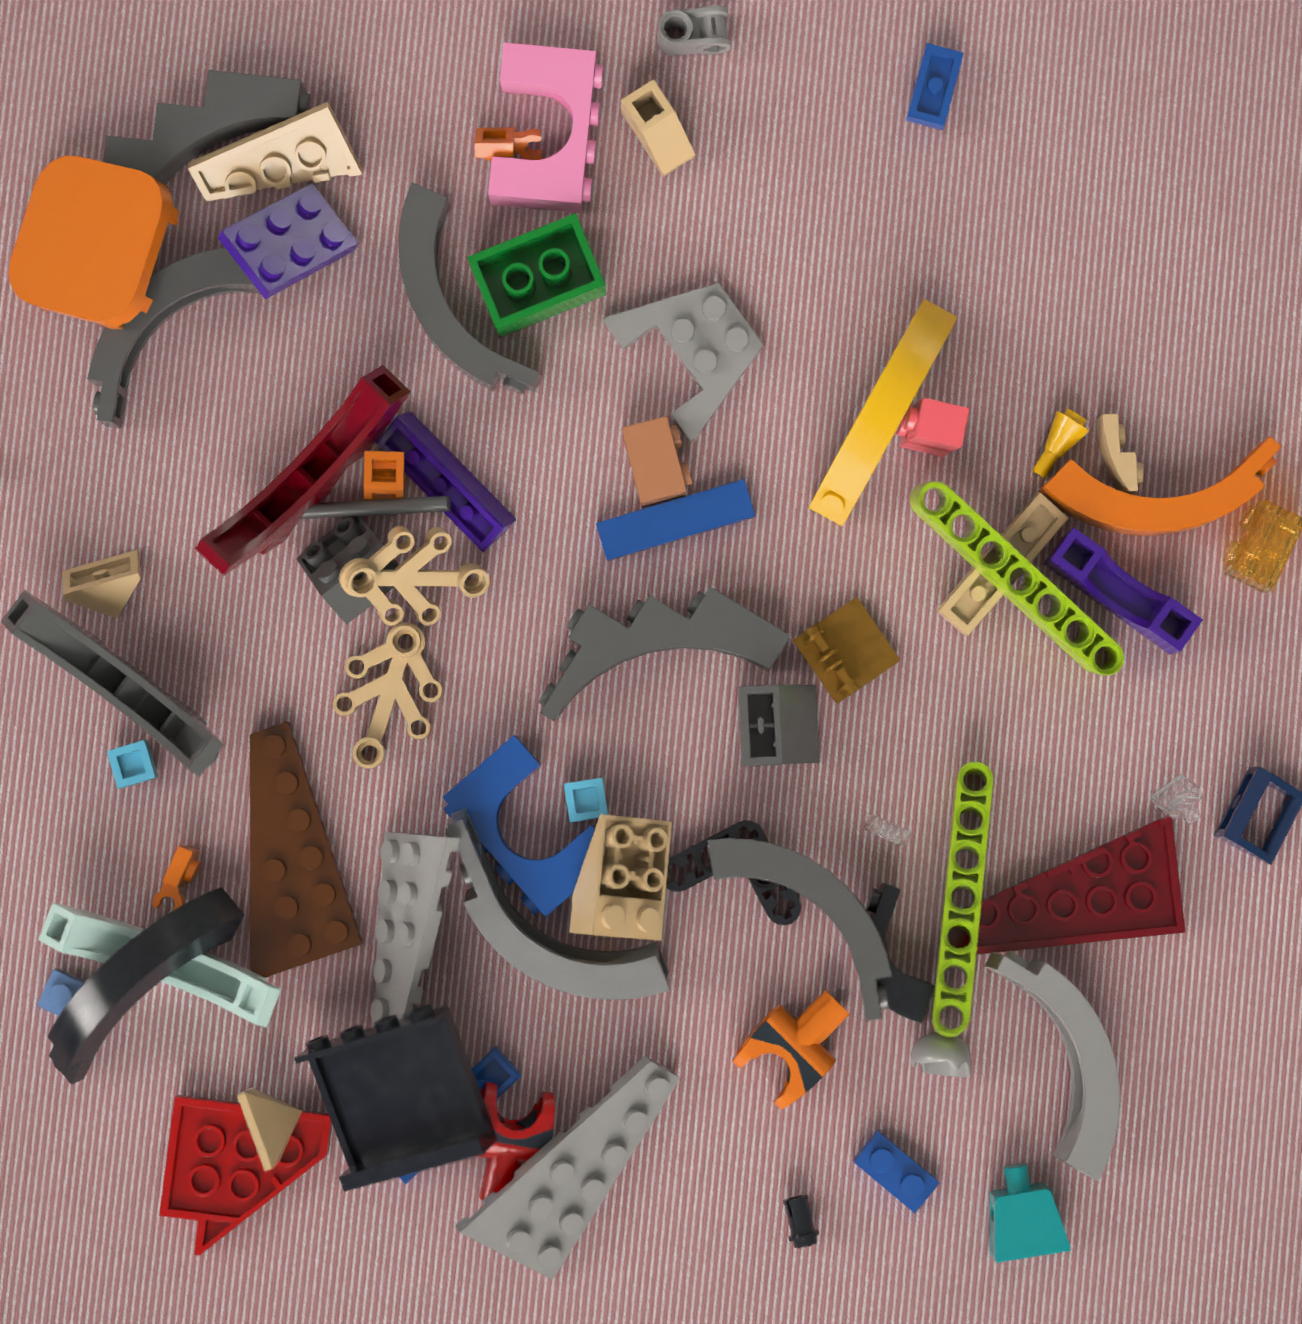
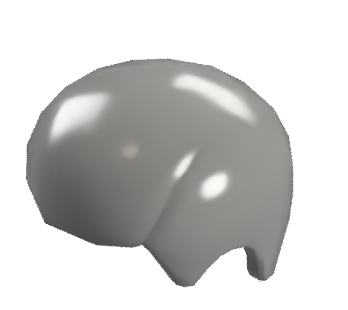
M935 1032L919 1038L914 1044L911 1051L912 1067H916L917 1063H921L923 1071L928 1074L971 1077V1052L969 1046L958 1036L947 1038Z

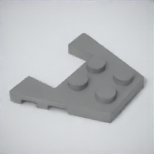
M719 283L610 315L603 319V323L623 351L657 328L702 390L700 393L670 413V416L690 444L697 439L702 429L719 409L721 403L732 388L735 387L764 346Z

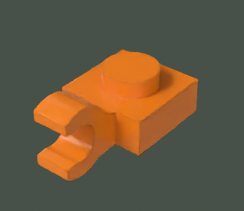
M515 127L476 128L475 158H485L487 161H492V156L507 158L514 157V153H518L525 160H541L542 150H532L527 146L529 142L541 141V131L529 129L523 132H515Z
M188 845L178 846L162 881L164 884L153 898L152 907L160 908L166 897H171L175 902V907L172 911L185 904V898L181 890L187 882L191 884L196 878L201 867V862L197 861L201 851Z

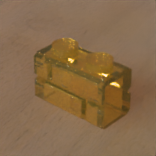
M1263 500L1257 503L1255 507L1248 506L1239 523V526L1244 528L1238 542L1235 540L1231 541L1222 561L1227 563L1223 572L1225 575L1243 582L1260 592L1267 593L1274 590L1302 532V517L1268 500Z

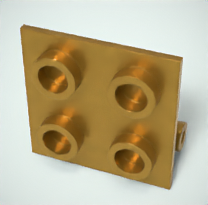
M855 597L793 640L836 705L901 661L858 597Z

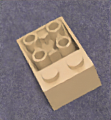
M600 814L573 891L569 933L662 941L672 822Z

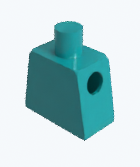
M1026 1163L1005 1166L1004 1174L1007 1188L992 1190L989 1193V1251L995 1263L1071 1251L1050 1188L1045 1183L1030 1184Z

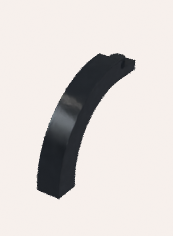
M222 887L187 902L135 936L109 958L72 997L47 1036L54 1045L49 1057L52 1059L55 1068L62 1072L70 1084L85 1078L97 1051L107 1035L126 1012L148 991L187 962L233 939L245 914Z

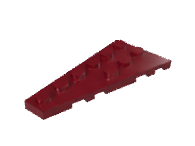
M1166 815L981 901L976 955L1186 933L1172 815ZM953 929L947 935L949 943L958 949L968 946L970 942L967 932L963 929Z

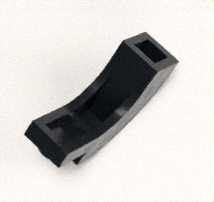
M882 883L880 890L873 888L866 910L872 912L871 918L881 935L887 951L886 932L901 889ZM888 954L892 976L877 978L878 986H886L889 1009L905 1018L922 1023L935 986L930 982L901 972L893 964Z

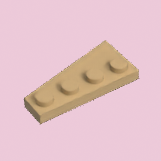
M328 102L188 163L187 168L206 202L253 194L256 190L276 187V189L288 188L293 183L311 180L314 183L328 181L330 177L348 174L349 177L362 175V167Z

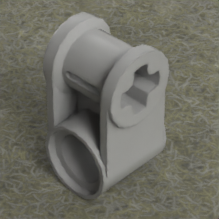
M712 5L696 9H674L667 11L659 20L656 40L658 47L669 56L690 54L714 55L729 51L732 46L731 40L727 39L725 19L729 16L728 8ZM677 27L683 31L684 36L679 39H672L667 36L665 30Z

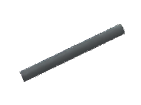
M449 496L322 502L306 510L300 519L450 511L451 502Z

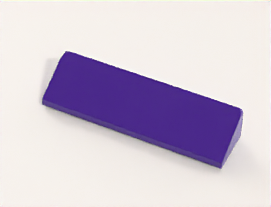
M408 411L397 416L376 442L383 451L404 452V472L428 497H450V511H445L444 513L482 552H485L516 521V518L412 412Z

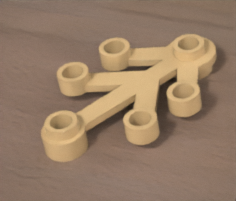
M404 526L393 528L388 534V543L369 559L356 558L346 563L339 576L340 585L343 590L354 597H366L377 609V614L383 623L389 626L398 624L403 619L404 611L396 600L387 599L378 586H394L414 608V614L423 625L429 626L439 620L441 615L440 609L434 601L426 599L415 586L458 587L465 596L475 598L486 592L490 579L485 570L476 563L464 564L458 570H420L436 555L445 553L450 549L452 538L442 527L431 528L425 536L426 543L395 569H383L399 553H406L414 546V536ZM407 535L406 540L402 544H396V540L400 536ZM438 536H444L440 544L433 545L434 540ZM364 572L362 578L353 580L355 575ZM474 573V577L471 580L465 581L470 574ZM396 608L393 615L385 616L387 610ZM433 608L428 616H422L426 609Z
M403 622L395 625L389 631L385 644L362 656H351L345 663V671L348 676L354 679H363L368 675L371 667L392 658L387 674L350 693H340L333 700V708L337 714L350 716L356 712L358 706L380 695L367 737L357 741L353 747V759L362 768H376L385 759L386 751L382 740L395 700L408 723L407 732L412 738L422 740L431 733L430 721L421 716L403 680L408 663L420 683L419 694L424 701L434 703L443 696V686L440 682L433 679L421 655L425 648L426 640L422 630L415 624ZM404 635H410L413 638V645L409 649H402L400 647L399 641ZM356 660H361L364 664V670L362 673L355 675L351 672V664ZM433 683L438 687V694L434 698H427L424 694V689L428 684ZM343 697H349L352 701L351 709L346 712L341 711L338 705ZM421 720L426 724V731L422 735H415L412 726L416 721ZM367 746H374L377 750V756L372 761L364 758L363 752Z

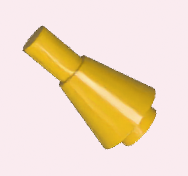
M1068 408L1064 414L1056 411L1044 446L1045 451L1032 471L1045 479L1057 459L1066 454L1089 432L1084 427L1087 420Z

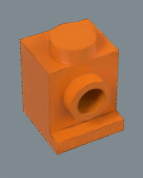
M364 451V499L404 498V452Z

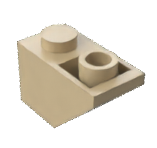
M654 79L621 99V114L663 177L695 157V152L674 109Z

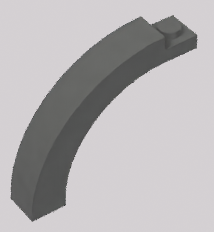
M412 182L404 202L400 220L398 240L399 262L405 290L420 325L444 358L477 384L494 392L501 378L504 379L503 385L512 391L524 394L527 389L536 393L541 381L540 372L510 360L478 342L464 329L448 307L440 284L438 251L442 229L451 206L447 197Z
M226 248L197 253L161 269L151 276L145 296L152 299L153 302L147 314L141 311L130 322L123 324V329H109L105 327L93 354L87 378L94 385L102 387L101 392H96L93 403L94 414L97 415V420L108 427L121 428L127 388L134 364L149 338L171 316L197 301L216 295L242 292L260 294Z
M726 838L708 840L714 880L743 877L767 880L783 885L812 901L833 921L843 935L856 964L866 1021L882 1019V1010L889 1009L886 986H878L877 978L892 976L888 954L870 914L845 883L814 860L785 847L751 839Z

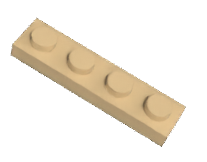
M1039 492L1031 498L1001 533V536L1031 563L1069 518ZM993 544L982 556L986 563H990L995 557L996 550ZM972 567L936 611L964 636H969L1003 594ZM1016 568L1012 571L1010 575L1011 585L1022 574L1020 569Z

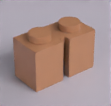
M667 416L622 427V436L629 463L632 467L641 508L685 497L687 493L686 486L691 485L692 481L687 462L679 463L676 448L682 447L677 425L669 426Z

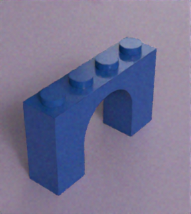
M513 735L442 797L448 803L443 809L451 817L452 813L467 808L485 853L490 852L499 863L494 867L497 873L509 886L514 881L524 892L520 899L534 915L541 911L546 917L573 894L595 831V826L593 824L590 825L562 851L546 859L523 857L506 844L499 828L501 806L506 797L517 786L542 766L519 738Z

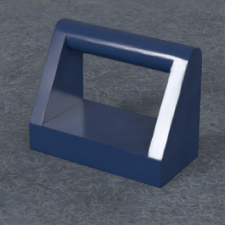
M1259 766L1249 767L1214 836L1258 860L1272 865L1302 807V792ZM1268 785L1287 795L1288 799L1263 848L1260 849L1241 836Z

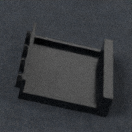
M432 1004L423 1005L410 1011L409 1017L398 1020L397 1014L390 1015L374 1023L375 1027L365 1030L362 1025H356L339 1033L340 1037L331 1040L328 1035L316 1037L306 1042L307 1049L294 1058L296 1064L309 1061L349 1168L339 1176L344 1192L483 1155L498 1140L448 1005L433 1009Z

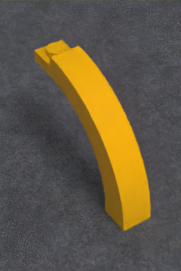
M923 299L809 506L810 509L841 526L844 525L958 318L957 316Z

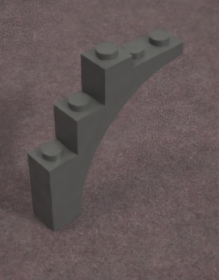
M709 587L706 594L698 591L687 609L688 612L693 614L690 620L650 595L645 603L638 600L627 617V620L632 622L629 628L588 604L585 611L579 608L576 610L566 627L572 631L568 636L569 640L580 646V649L577 653L570 650L559 668V670L564 672L557 686L550 683L538 702L544 706L540 713L556 722L572 699L597 677L623 662L653 652L674 649L712 650L742 658L769 671L791 635L712 587Z
M24 590L1 620V623L12 635L59 665L119 709L156 739L194 774L200 777L205 769L210 767L218 758L219 751L224 746V743L206 727L207 723L192 708L158 687L144 672L110 651L96 636L31 593Z

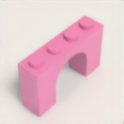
M503 43L500 73L502 92L544 96L559 102L570 114L573 121V129L566 145L558 153L546 159L525 160L492 156L488 191L491 205L582 213L583 201H591L592 178H586L587 163L594 164L596 140H590L591 126H598L600 103L593 102L595 88L602 89L604 69L603 65L597 64L596 51Z

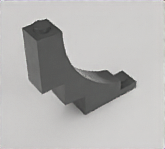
M208 70L203 108L157 103L153 140L106 136L103 162L140 170L166 185L180 169L205 150L236 136L264 130L310 110L311 95L306 93L301 80Z

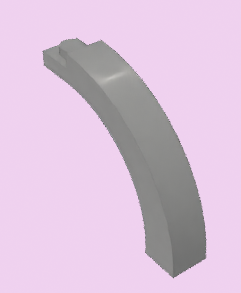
M1010 951L1007 952L1006 956L992 952L985 967L1018 986L1041 1005L1058 1029L1069 1058L1072 1081L1071 1105L1063 1135L1052 1155L1099 1182L1115 1142L1120 1107L1119 1078L1116 1061L1103 1025L1081 992L1063 974L1046 962L1032 959L1029 964V962Z

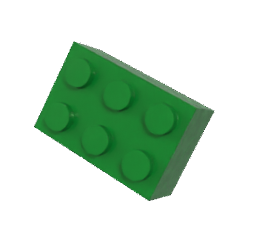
M576 213L467 257L499 338L606 295L605 282Z

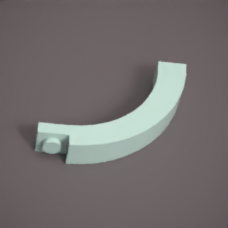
M52 902L38 940L61 953L105 963L119 949L145 929L106 916ZM205 952L187 962L161 981L208 1000L255 1025L267 1027L281 991L280 988L266 982L267 978L209 952Z

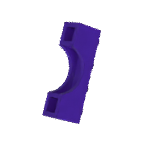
M1074 527L1063 535L1043 563L1169 655L1181 652L1203 621L1202 618L1171 596L1161 594L1133 578L1109 557L1104 548Z

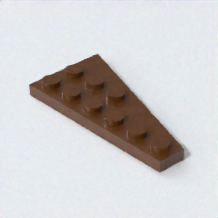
M289 722L250 734V971L266 978L363 944Z

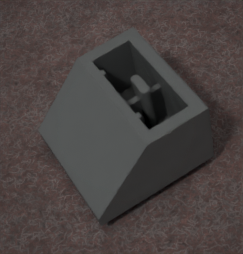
M351 516L340 520L330 532L317 542L311 543L296 558L320 595L346 625L369 608L372 603L366 597H354L347 594L340 585V572L344 565L353 559H369L384 544L362 516ZM394 558L383 569H395L399 566V563ZM364 572L355 575L353 580L362 578ZM378 586L384 595L394 588V586Z
M816 685L738 687L741 767L820 763Z

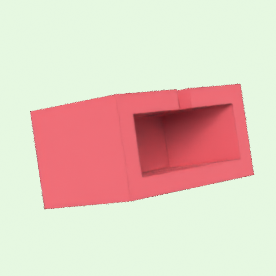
M922 398L908 408L896 430V435L901 436L899 447L941 457L961 448L969 408Z

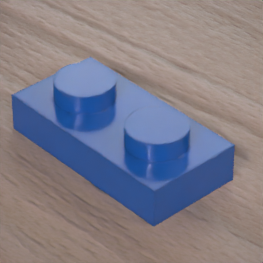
M929 43L926 44L906 121L943 130L962 63L963 52Z
M878 1130L853 1159L857 1166L913 1213L917 1212L940 1183Z

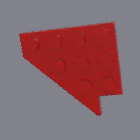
M184 1095L175 1096L159 1216L198 1221L194 1255L200 1256L329 1154L332 1122L329 1114L302 1110L279 1163L273 1169L265 1171L240 1102Z

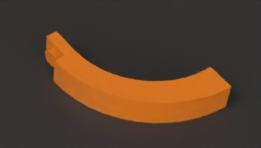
M1270 436L1261 441L1222 480L1207 489L1179 497H1142L1116 490L1089 475L1072 459L1065 463L1037 492L1042 493L1057 508L1069 516L1106 531L1137 536L1169 535L1206 525L1234 511L1253 498L1266 486L1255 474L1262 477L1276 464L1277 460L1273 455L1281 446Z

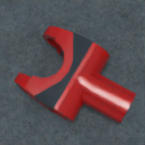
M485 1082L480 1092L498 1140L485 1154L478 1156L487 1158L479 1198L482 1201L493 1191L497 1194L514 1179V1172L553 1139L555 1118L554 1093L542 1091L538 1103L534 1104L532 1111L526 1117L519 1120H509L502 1117L498 1113V1107L495 1106L497 1083Z

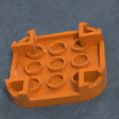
M62 156L51 161L41 171L33 187L15 243L8 273L11 288L18 298L46 312L51 311L93 322L109 329H123V324L130 322L141 311L147 314L153 300L146 297L145 294L168 223L173 225L178 223L179 210L174 208L171 193L167 189L168 186L140 170L80 156Z

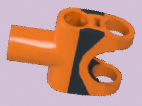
M826 990L797 1018L790 1014L781 1004H778L751 1031L734 1055L732 1062L738 1068H741L751 1058L756 1059L760 1055L767 1053L776 1054L783 1058L788 1065V1076L783 1084L784 1088L775 1097L773 1103L779 1109H784L812 1089L835 1064L837 1059L822 1043L850 1014Z

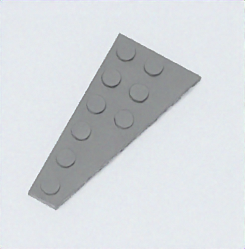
M384 832V842L380 850L382 878L378 887V898L380 900L379 921L375 930L378 941L377 958L373 966L375 990L374 1001L370 1009L373 1020L372 1027H375L374 1023L390 1015L397 1014L398 1020L409 1017V1012L412 1011L413 1005L421 1003L423 989L418 987L421 970H429L443 912L438 900L442 887L449 886L452 872L446 869L450 851H458L460 838Z
M644 1056L609 1087V1094L593 1108L588 1106L578 1115L579 1121L565 1133L561 1130L514 1172V1179L497 1194L493 1191L483 1200L485 1205L469 1219L465 1216L455 1225L459 1233L553 1280L677 1085L680 1077L673 1071Z

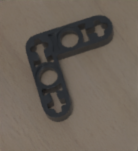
M743 820L670 857L667 875L671 873L669 866L673 863H676L679 868L690 864V861L685 856L692 852L694 853L696 864L704 874L695 877V871L692 870L684 875L685 883L678 885L675 880L671 882L667 880L666 888L671 891L681 892L713 876L712 867L704 865L700 857L701 851L708 845V840L720 839L728 834L729 838L737 839L740 837L739 829L745 827L748 831L755 830L758 836L753 840L769 843L764 831L757 823ZM748 878L762 907L772 922L778 925H789L798 919L801 913V904L794 890L787 887L786 889L778 890L785 901L792 900L794 904L789 909L791 915L784 918L782 914H773L772 909L777 906L773 895L770 894L766 899L762 895V891L774 889L778 884L774 882L761 884L755 878Z

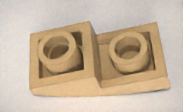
M1102 414L1095 423L1103 462L1115 487L1119 491L1134 494L1138 491V486L1143 483L1142 463L1136 462V452H1120V448L1125 446L1126 434L1124 425L1119 424L1118 414Z

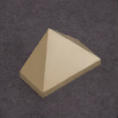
M130 551L62 571V587L65 601L117 618L141 579L140 555L138 551Z
M249 1088L238 1094L237 1097L265 1171H268L279 1163L302 1110L254 1088Z

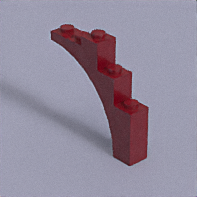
M384 365L361 377L347 399L302 452L242 509L202 537L195 549L224 576L259 552L264 555L283 543L305 511L329 495L347 467L364 457V451H371L411 391Z

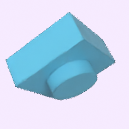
M142 740L107 751L117 789H123L159 778L148 740Z
M603 778L564 784L570 822L599 818L600 814L609 815Z

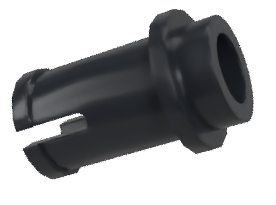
M798 1195L783 1200L791 1231L788 1240L793 1241L794 1248L808 1247L818 1243L816 1236L820 1233L818 1229H814L808 1195Z

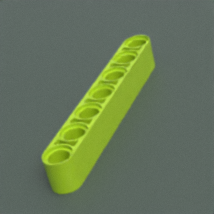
M933 481L920 483L913 488L909 500L913 511L1083 669L1090 673L1105 676L1113 675L1121 669L1124 663V653L1121 647L950 487L942 482ZM930 488L935 490L939 496V503L932 511L927 509L923 501L924 494ZM959 515L965 518L968 525L967 531L961 537H958L952 528L954 519ZM987 542L992 543L996 550L995 557L990 563H986L981 556V549ZM1016 568L1020 569L1024 576L1023 584L1018 589H1014L1010 584V575ZM1044 595H1048L1052 602L1051 610L1046 615H1042L1038 609V602ZM1072 621H1076L1080 628L1079 635L1074 641H1070L1066 633L1067 627ZM1104 647L1108 655L1107 661L1103 666L1098 667L1095 663V654L1098 649Z
M981 762L965 764L960 769L955 784L932 1009V1025L935 1031L947 1038L956 1037L966 1029L971 1012L993 789V774L990 768ZM969 774H977L983 778L985 787L979 791L969 790L965 786L963 779ZM966 812L975 813L981 820V826L975 830L965 829L961 825L959 817ZM961 851H970L976 856L977 865L972 869L961 868L957 864L955 856ZM959 889L967 890L973 897V905L966 909L958 908L952 901L951 895L953 892ZM959 928L967 932L970 940L968 946L959 949L953 947L949 943L947 936L951 930ZM949 968L960 969L965 975V985L956 989L949 987L944 981V972ZM951 1007L959 1011L962 1018L961 1025L955 1029L944 1027L939 1018L940 1012L943 1009Z

